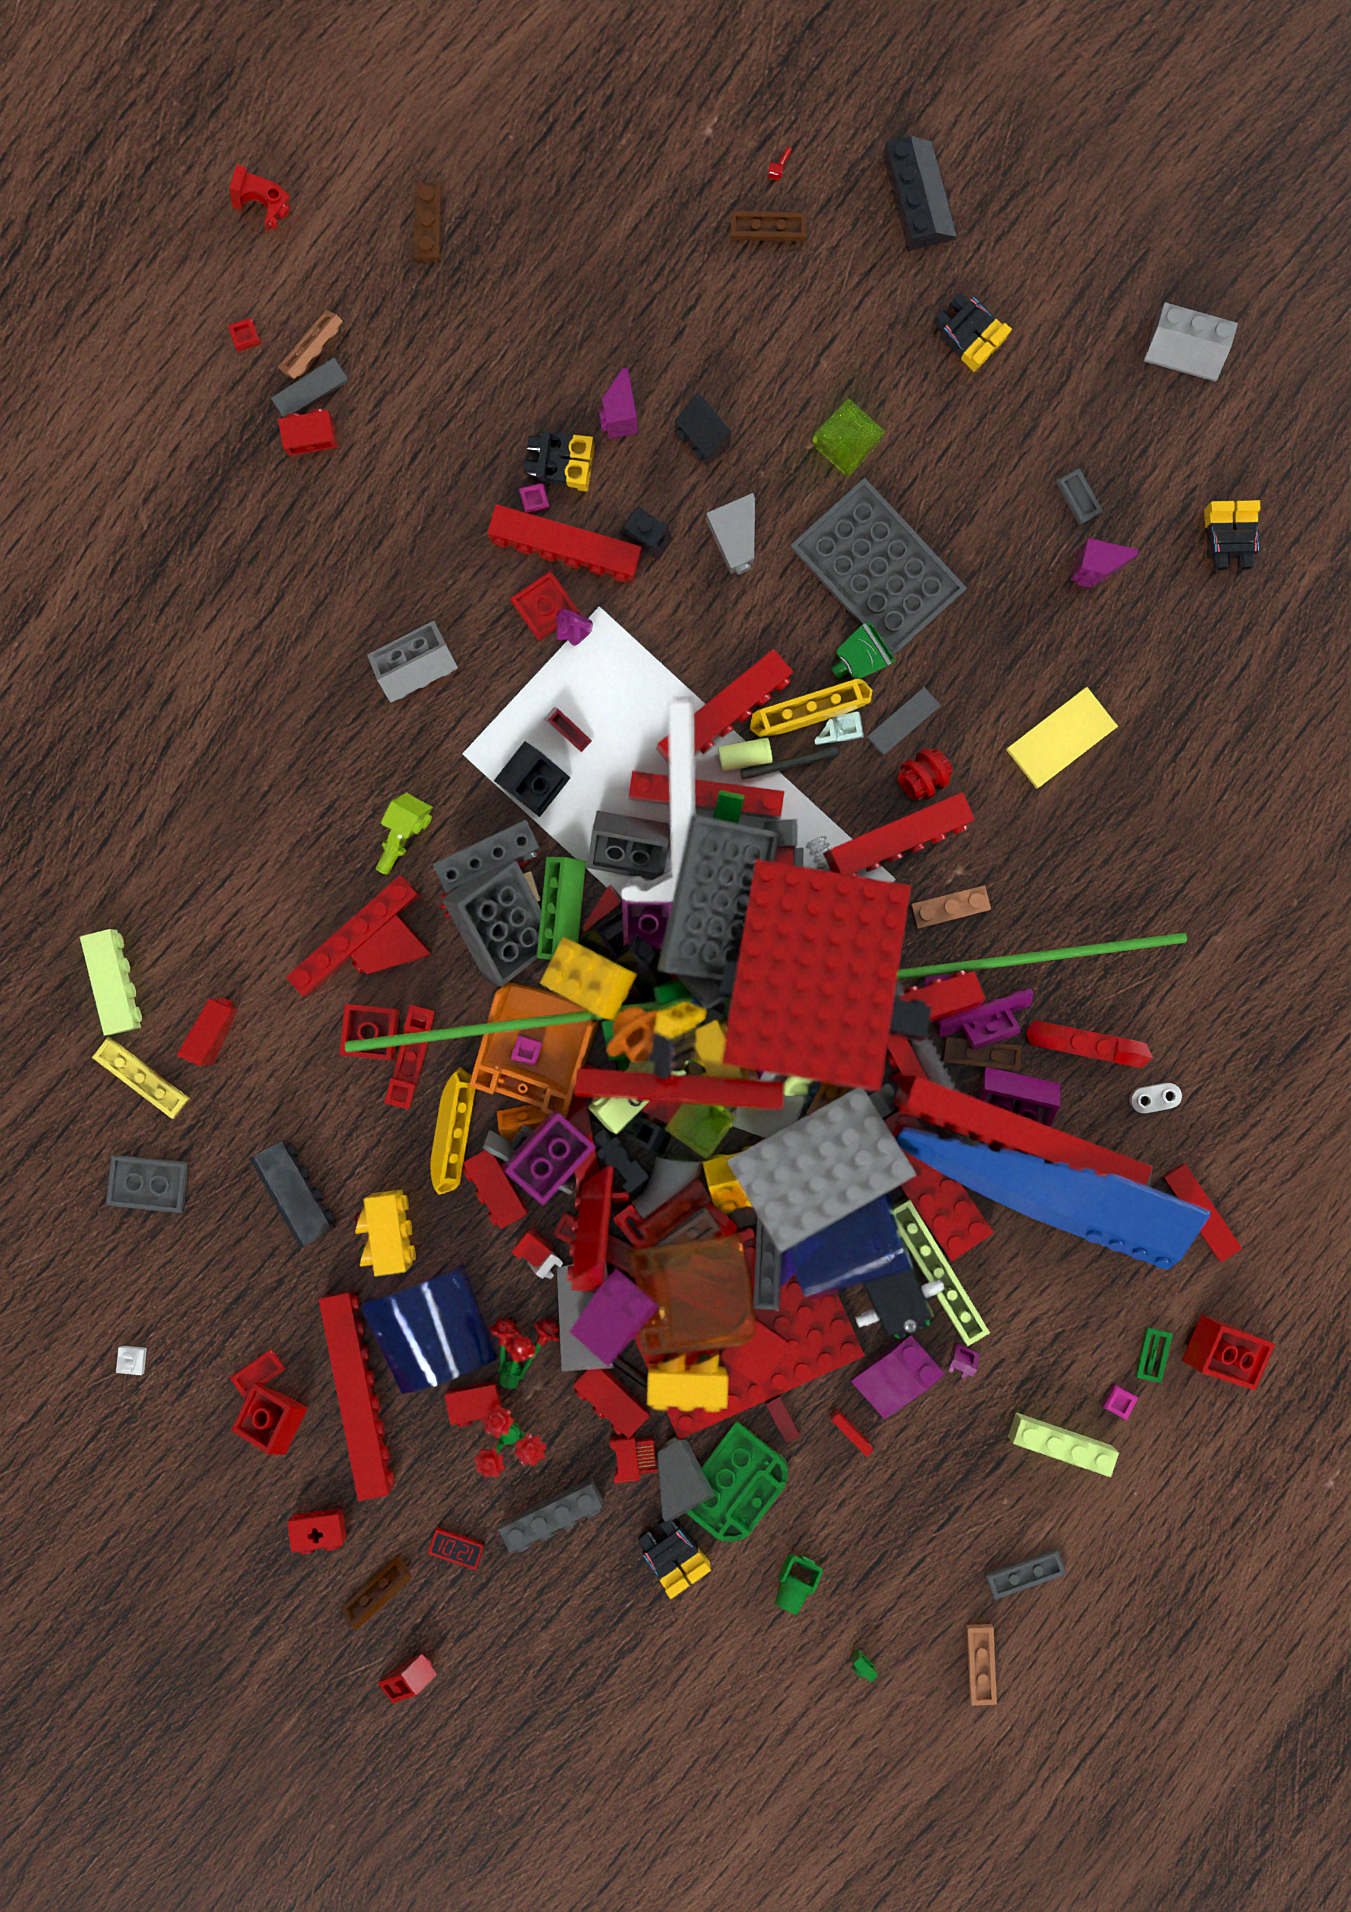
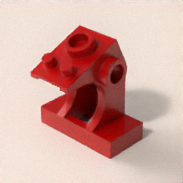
M236 164L229 187L232 207L242 210L243 204L249 201H258L264 204L268 210L264 222L266 225L265 232H268L271 228L276 230L279 226L277 224L278 219L283 220L291 210L290 195L277 183L247 173V167Z

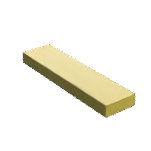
M110 1037L106 1038L92 1057L172 1119L176 1117L189 1100L188 1096Z

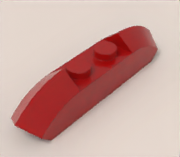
M1036 1020L1026 1030L1028 1043L1031 1046L1138 1068L1144 1067L1153 1058L1147 1043Z
M894 1035L888 1036L886 1049L889 1054L886 1055V1059L892 1069L897 1068L898 1070L891 1075L895 1084L899 1087L902 1076H918L928 1080L907 1038Z

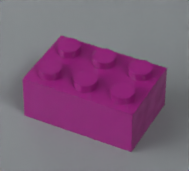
M553 1109L502 1165V1168L536 1200L544 1205L593 1151L595 1145Z

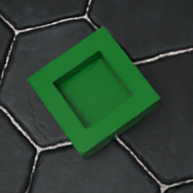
M857 1648L851 1654L852 1669L861 1679L865 1676L871 1683L878 1676L876 1666Z

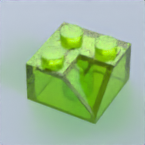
M847 398L813 435L812 445L849 477L882 442L885 431L853 401Z
M682 1103L665 1126V1130L708 1159L737 1116L724 1106Z

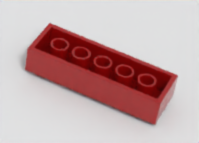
M899 1107L882 1118L893 1138L904 1127L925 1131L915 1116L910 1117L900 1113ZM900 1148L916 1175L899 1185V1187L911 1201L920 1218L951 1262L994 1233L961 1183Z

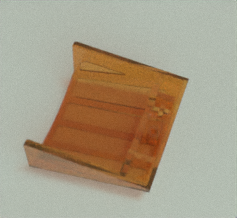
M740 1233L627 1251L630 1275L635 1277L636 1286L660 1306L639 1330L643 1355L740 1346L755 1336L753 1289Z

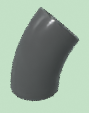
M657 1154L655 1156L654 1166L647 1183L631 1203L658 1237L670 1231L689 1206L701 1176L703 1165L701 1158L680 1154Z

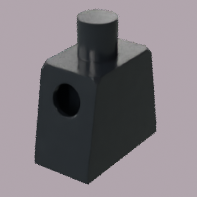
M640 507L636 508L619 533L635 545L641 546L642 550L657 560H660L673 541L668 527Z

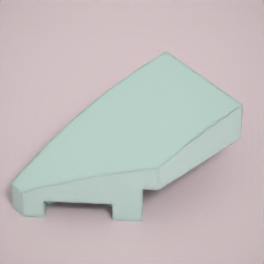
M860 712L830 718L821 734L815 739V744H827L864 737Z

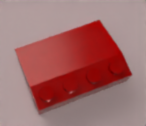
M611 1166L606 1167L583 1183L581 1193H576L575 1208H579V1216L573 1218L572 1232H577L576 1241H571L569 1255L574 1257L573 1266L568 1265L567 1281H571V1290L597 1292L604 1283L613 1189V1167Z

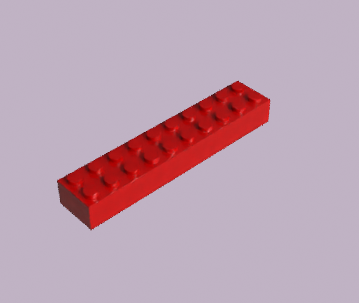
M902 1076L892 1104L899 1107V1112L904 1115L919 1118L923 1116L922 1121L942 1127L947 1125L945 1130L966 1136L970 1134V1140L981 1144L992 1145L993 1143L992 1148L999 1151L1005 1149L1044 1158L1046 1164L1062 1162L1068 1164V1169L1083 1172L1084 1168L1095 1170V1175L1106 1177L1110 1173L1147 1186L1153 1168L1145 1163L918 1076Z

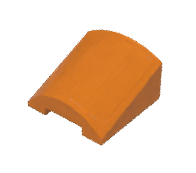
M507 982L495 994L487 1023L586 1011L587 1009L562 995L528 985ZM601 1019L484 1034L469 1086L490 1094L498 1092L541 1107V1112L547 1114L555 1109L566 1119L574 1097L577 1068L584 1069ZM519 1034L543 1042L535 1066L511 1059Z

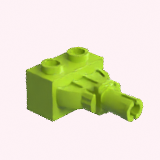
M408 793L391 801L381 821V824L391 829L388 839L382 843L384 852L376 866L377 871L386 875L391 872L398 856H403L406 853L404 846L409 837L415 833L419 834L422 828L426 829L432 819V816L429 814L433 807Z

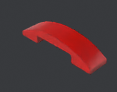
M410 1005L404 1026V1034L432 1031L435 1011ZM429 1041L400 1046L392 1078H390L384 1103L410 1109Z
M574 1094L566 1120L595 1145V1142L592 1140L593 1132L587 1099L585 1096H575ZM596 1148L574 1171L579 1193H581L582 1184L601 1171Z

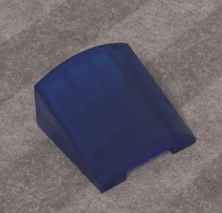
M889 1191L787 1249L804 1297L812 1299L822 1298L913 1268L889 1199Z
M464 1263L459 1264L455 1270L427 1282L376 1300L371 1296L361 1304L362 1310L402 1394L447 1382L474 1371L498 1358Z

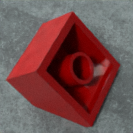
M253 1383L231 1431L267 1454L286 1455L307 1411V1407L290 1396Z

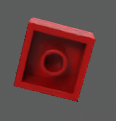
M345 1004L339 1055L395 1060L396 1046L346 1052L345 1042L398 1035L400 1009Z

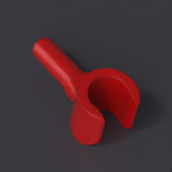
M786 147L778 164L770 162L767 178L781 179L783 167L792 151L790 147Z

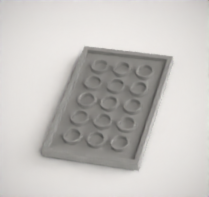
M861 1088L849 1092L727 1160L729 1167L780 1253L916 1175L865 1090Z

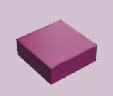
M543 483L519 488L525 513L532 514L550 509Z
M519 1034L511 1059L535 1066L543 1042Z
M1114 1384L1102 1407L1127 1420L1138 1397Z

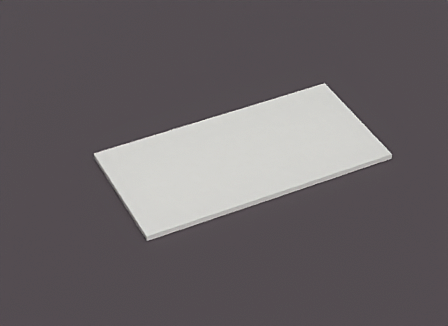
M598 607L588 618L593 622L592 632L576 646L571 645L567 641L463 752V755L575 859L586 861L585 868L606 887L612 885L622 897L621 892L625 886L624 884L627 882V878L632 876L587 868L596 812L598 810L671 824V805L629 800L632 771L670 776V765L656 750L657 744L670 734L669 702L672 701V697H694V713L702 708L705 703L602 608ZM554 707L558 708L592 740L583 752H580L544 719ZM733 730L723 739L719 736L713 741L715 745L703 755L700 752L695 756V779L784 791L780 820L797 819L798 845L796 848H804V867L831 872L823 853L852 840V838L779 771L742 780L740 770L751 767L722 772L718 746L746 742L740 735ZM524 741L541 751L571 777L541 817H538L494 782V779ZM695 809L696 816L713 819L715 811ZM740 814L738 824L754 828H764L765 822L778 821V819ZM670 841L664 873L672 869V846H670ZM882 866L868 873L865 868L857 871L858 877L894 882L896 880Z

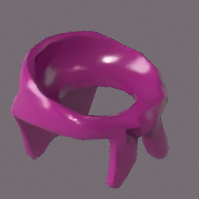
M567 609L558 610L556 614L557 640L567 639L571 645L576 646L592 632L593 622L590 619Z

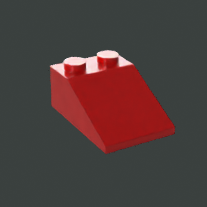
M1202 1314L1182 1361L1203 1374L1256 1391L1275 1344Z

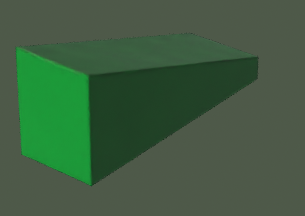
M679 978L654 988L656 1004L692 995Z

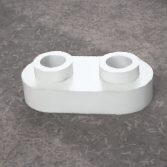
M1161 1083L1135 1089L1130 1094L1129 1103L1132 1109L1139 1113L1166 1110L1179 1105L1182 1093L1175 1084ZM1168 1091H1171L1173 1098L1168 1101L1165 1096ZM1143 1096H1146L1148 1098V1103L1146 1105L1141 1104V1098Z

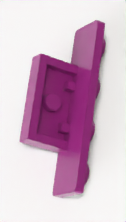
M1031 989L1016 991L1011 996L993 999L988 1004L943 1018L938 1023L937 1034L939 1038L962 1030L973 1050L1018 1035L1021 1028L1012 1013L1031 1006L1034 993Z

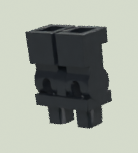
M604 1128L592 1138L601 1149L597 1152V1155L601 1159L604 1157L607 1165L617 1168L626 1179L622 1186L628 1193L633 1191L651 1175L638 1158L633 1160L630 1157L629 1150L622 1144L624 1140L619 1135L614 1138L608 1129Z

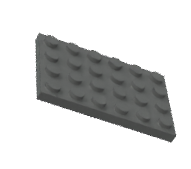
M865 477L790 545L793 552L861 625L871 621L893 656L967 589Z
M691 815L658 970L722 980L726 961L739 960L756 859L769 862L774 861L779 838L778 832Z

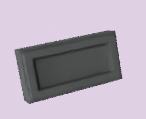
M1080 468L1056 481L1079 526L1103 513Z

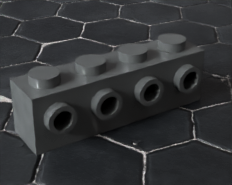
M524 820L434 863L433 867L445 892L449 894L461 884L512 860L519 861L522 859L523 862L532 860L538 856L536 852L541 849L528 822Z
M592 1476L501 1521L499 1532L509 1553L515 1550L522 1552L532 1545L531 1542L539 1538L541 1541L552 1537L555 1534L554 1531L562 1527L564 1530L577 1524V1520L584 1516L591 1518L600 1512V1508L603 1507L604 1499Z

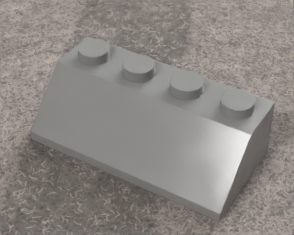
M607 1262L605 1263L604 1282L608 1279ZM568 1265L558 1267L557 1282L562 1371L613 1368V1362L607 1367L569 1332L596 1292L571 1290V1281H567Z

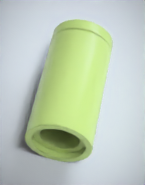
M768 738L718 746L722 772L772 763Z

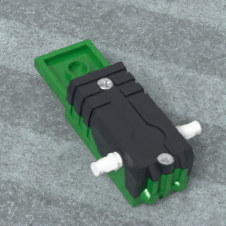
M880 1198L872 1200L835 1221L834 1223L873 1305V1309H869L862 1313L861 1316L855 1317L859 1327L867 1326L879 1320L887 1338L895 1336L900 1340L905 1338L906 1333L914 1334L919 1327L927 1328L930 1325L929 1319L935 1316L926 1298L939 1293V1291L945 1288L940 1279L920 1286Z

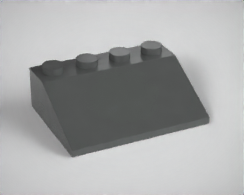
M512 860L461 884L442 899L485 981L502 987L538 959L537 950L541 909L516 860Z

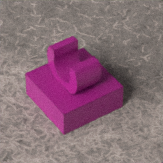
M956 1343L951 1353L949 1372L952 1373L956 1368L962 1371V1378L968 1375L973 1377L978 1369L979 1353Z

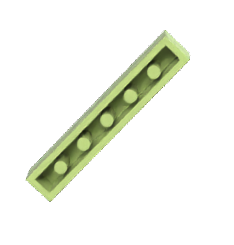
M905 1197L885 1209L928 1283L941 1280L945 1289L935 1295L967 1346L989 1334V1330L911 1201Z

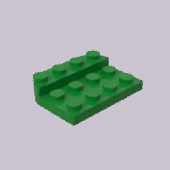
M736 1421L702 1466V1470L715 1496L689 1510L686 1514L720 1541L735 1542L745 1539L787 1484L789 1467L784 1457L779 1452H775L740 1422Z

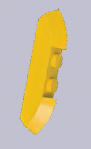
M855 679L766 707L752 714L750 730L759 737H768L843 715L870 703L873 690L863 679Z
M461 1067L455 1071L445 1085L439 1105L430 1165L432 1183L438 1195L455 1190L459 1186L475 1094V1088L469 1086L472 1075Z

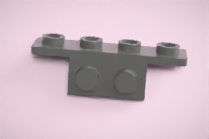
M523 1124L512 1141L492 1131H488L482 1148L490 1154L507 1161L534 1130ZM571 1174L558 1190L571 1195L576 1185L575 1175Z

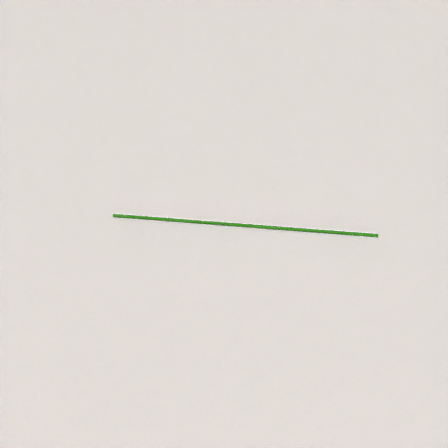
M1186 933L901 969L898 970L897 980L1180 944L1187 942ZM694 997L679 998L661 1004H656L655 1001L621 1006L619 1011L635 1006L643 1009L646 1013L657 1010L663 1011L683 1001L692 1004ZM727 998L726 1001L722 1003L732 1002V999ZM586 1010L345 1042L346 1052L605 1018Z

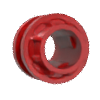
M922 749L916 754V762L908 759L902 763L898 781L903 791L914 800H928L934 796L935 788L942 790L949 785V779L953 772L952 766L946 756L937 749Z

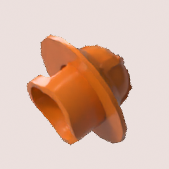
M637 1006L619 1011L613 1023L614 1038L607 1049L610 1056L627 1054L632 1062H644L647 1060L649 1053L652 1052L657 1016L661 1011L657 1010L646 1013L643 1009L637 1008Z

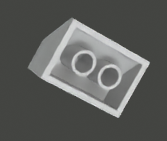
M1165 302L1156 315L1144 361L1216 382L1231 349L1238 323Z
M434 621L367 655L375 676L390 703L404 698L407 694L418 688L426 687L430 682L447 676L458 668Z

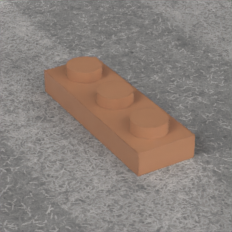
M325 310L278 368L293 379L303 374L309 361L322 351L324 343L338 332L339 325L343 321L336 314Z
M985 885L910 904L917 929L991 910Z
M992 1624L966 1625L971 1706L997 1705L994 1627Z

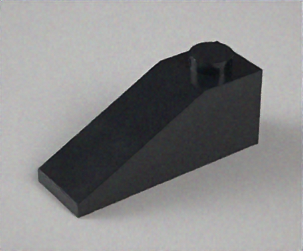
M640 935L635 936L621 947L613 961L637 974L633 983L654 1001H656L654 988L672 980L669 972L658 970L661 959L658 951Z
M638 1113L618 1132L621 1136L660 1154H664L674 1133L663 1125L654 1123ZM592 1114L590 1119L603 1125L600 1122V1120L594 1114Z

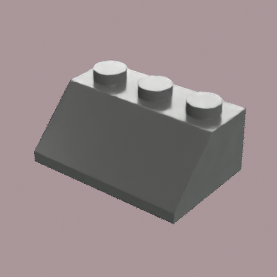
M597 810L592 828L587 868L634 877L641 876L651 880L664 874L671 824Z

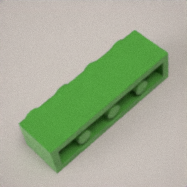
M566 857L546 858L537 958L552 960L563 937L578 943L586 861Z

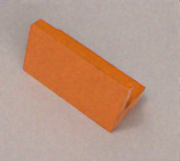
M532 1104L497 1111L500 1136L512 1141L523 1124L535 1130L549 1114L541 1112V1107Z

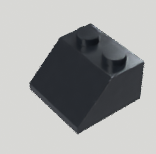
M697 393L675 419L676 430L674 433L682 443L687 442L692 448L690 451L698 462L703 461L708 466L730 447L731 431L703 397Z
M524 741L494 779V782L538 817H541L571 777L541 751Z

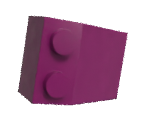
M615 1269L598 1289L569 1332L609 1367L660 1306L622 1272Z
M908 1333L904 1336L905 1338L901 1340L896 1339L850 1380L884 1419L924 1393L945 1374L917 1340Z

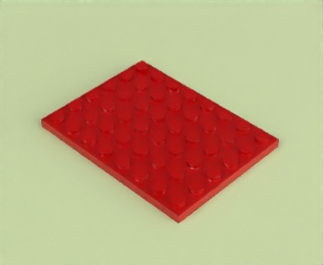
M756 859L721 1064L879 1091L911 885Z
M756 1236L730 1247L729 1250H723L714 1254L713 1256L740 1265V1271L731 1291L707 1283L747 1303L736 1327L650 1284L640 1288L660 1306L634 1336L647 1368L649 1364H658L660 1361L680 1352H686L685 1365H691L695 1361L714 1353H719L720 1355L748 1314L791 1344L762 1387L719 1358L718 1366H725L728 1375L727 1408H721L718 1412L706 1411L705 1407H694L692 1411L679 1410V1406H668L666 1411L678 1439L689 1436L865 1356L818 1249L781 1287L780 1310L753 1309Z

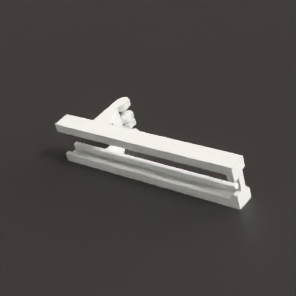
M672 697V701L669 702L672 869L651 881H645L641 876L627 878L621 895L628 902L629 900L631 902L673 901L690 817L695 815L694 697Z

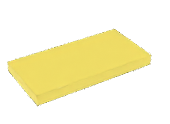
M1086 687L1006 750L1036 789H1038L1118 726L1088 687Z

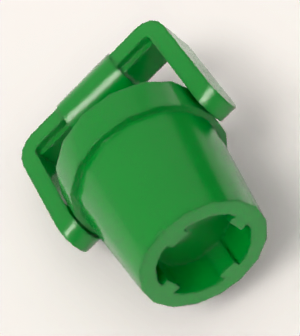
M787 1555L778 1575V1581L781 1583L774 1604L797 1615L808 1595L814 1594L823 1573L822 1568L817 1566L814 1560L803 1555ZM793 1562H797V1565L808 1570H814L809 1584L789 1574Z

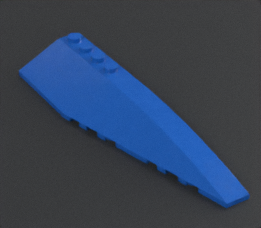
M904 1127L894 1138L900 1148L1002 1205L1053 1227L1085 1238L1089 1242L1098 1243L1113 1251L1122 1252L1136 1260L1151 1263L1160 1269L1168 1270L1183 1258L1210 1217L1209 1210L1118 1175L1108 1173L1106 1177L1095 1175V1170L1084 1168L1083 1172L1068 1169V1164L1062 1162L1046 1164L1044 1158L1005 1149H1001L1000 1153L988 1150L987 1145L978 1143L976 1147L963 1145L961 1139L951 1138L942 1140L938 1139V1134Z

